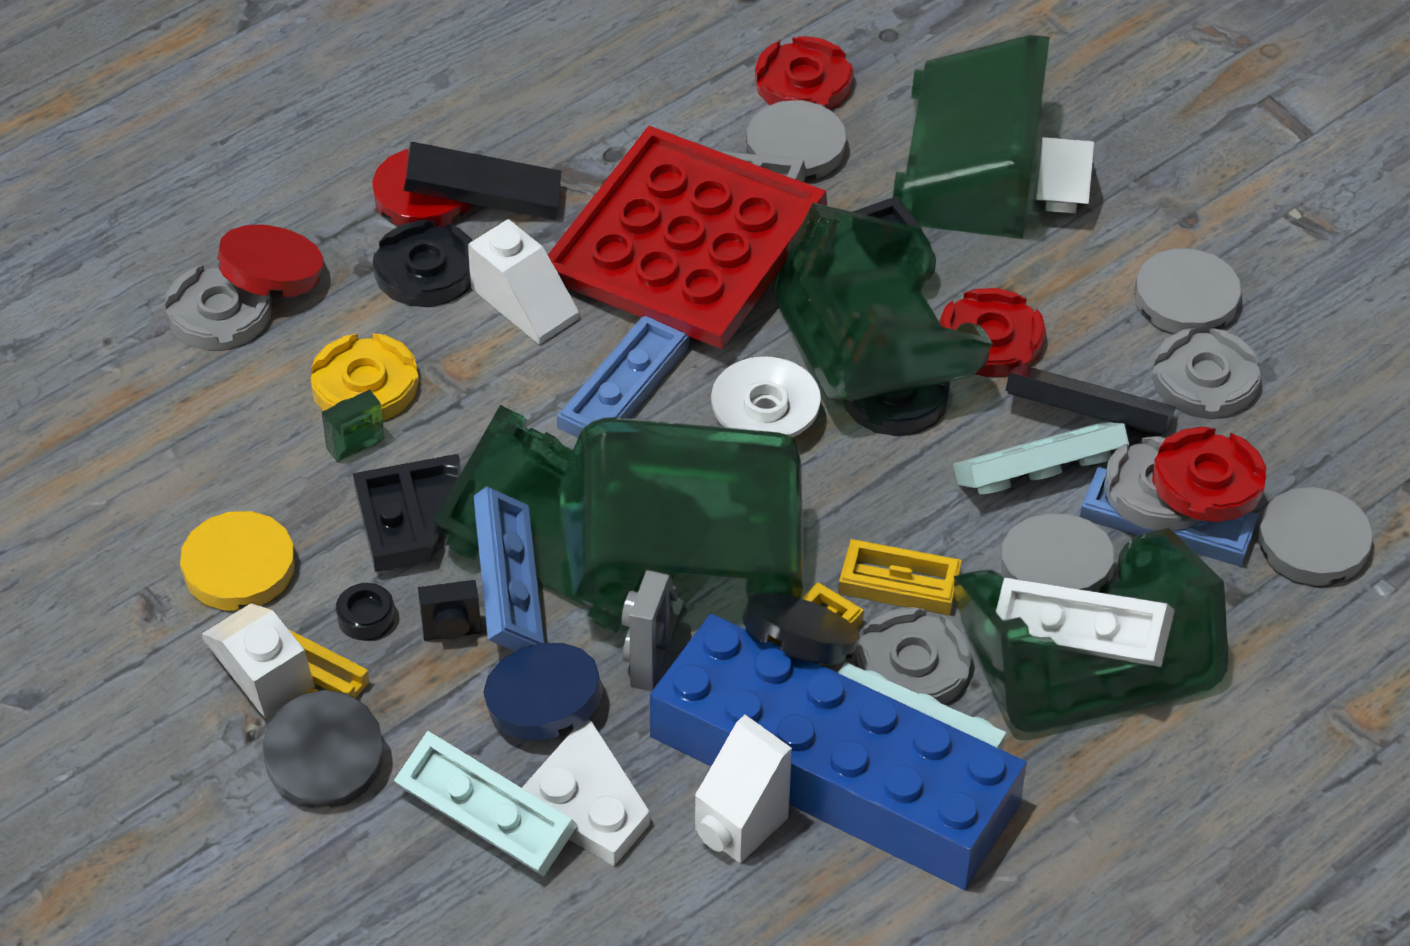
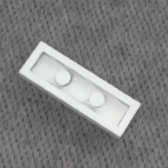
M1004 578L991 634L1000 640L1161 667L1175 610L1166 603Z

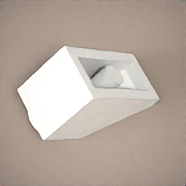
M1045 137L1039 140L1035 200L1046 201L1045 211L1076 214L1077 204H1089L1094 141Z
M507 219L468 244L471 289L537 344L541 345L579 320V310L543 246L512 221Z
M250 603L202 633L205 643L265 719L277 712L283 705L315 688L305 650L271 609Z
M744 715L736 722L695 795V830L698 832V835L711 849L718 852L724 851L740 864L788 819L792 754L790 746L747 715Z

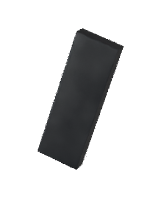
M411 141L407 153L403 191L555 220L559 209L561 171Z
M1021 364L1009 373L1005 391H1008V394L1113 423H1124L1127 427L1160 436L1165 434L1171 426L1176 406Z

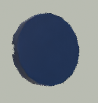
M539 643L519 649L502 659L488 675L483 694L489 715L494 719L495 726L503 734L520 740H548L560 736L559 729L566 728L571 724L573 729H576L586 723L599 707L603 688L595 660L583 649L566 643Z

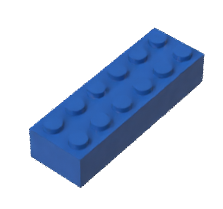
M710 613L650 693L651 738L712 767L736 722L744 715H747L792 748L789 805L965 891L1021 804L1027 761L818 663L791 657L780 650V645L769 640L762 643L748 630Z

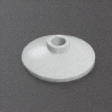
M753 357L729 366L718 376L711 393L712 409L720 424L741 438L757 442H777L799 435L815 421L821 403L820 390L812 375L798 364L777 357Z

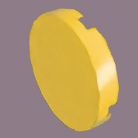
M372 333L373 339H359L358 334L343 336L327 344L314 358L311 367L310 382L315 403L325 414L341 422L361 425L383 422L403 412L415 398L419 378L415 357L402 342L387 335Z
M253 511L226 512L208 518L190 532L181 547V572L189 592L204 605L224 611L240 610L239 605H247L253 602L255 605L260 606L269 603L282 593L292 579L295 572L294 544L286 528L270 516Z

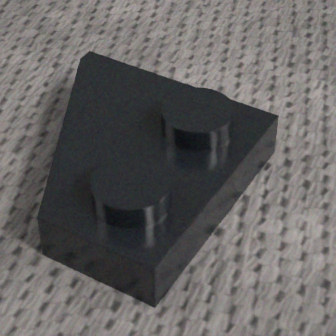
M459 454L353 473L354 489L375 572L431 561L461 476Z

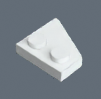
M590 720L573 729L522 787V789L570 817L578 826L569 840L612 866H615L650 825V811Z

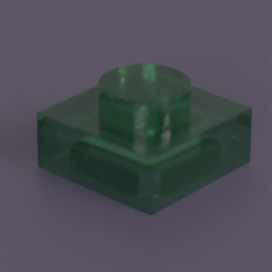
M370 389L350 399L342 400L333 407L321 412L326 449L336 462L385 439L381 403Z

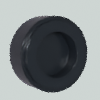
M360 583L344 590L337 599L338 625L342 632L350 638L364 641L377 639L386 634L394 624L395 610L392 595L387 589L378 584Z

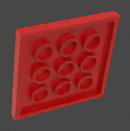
M648 125L549 252L548 257L566 288L636 316H647L686 333L689 337L723 350L828 205L826 190Z

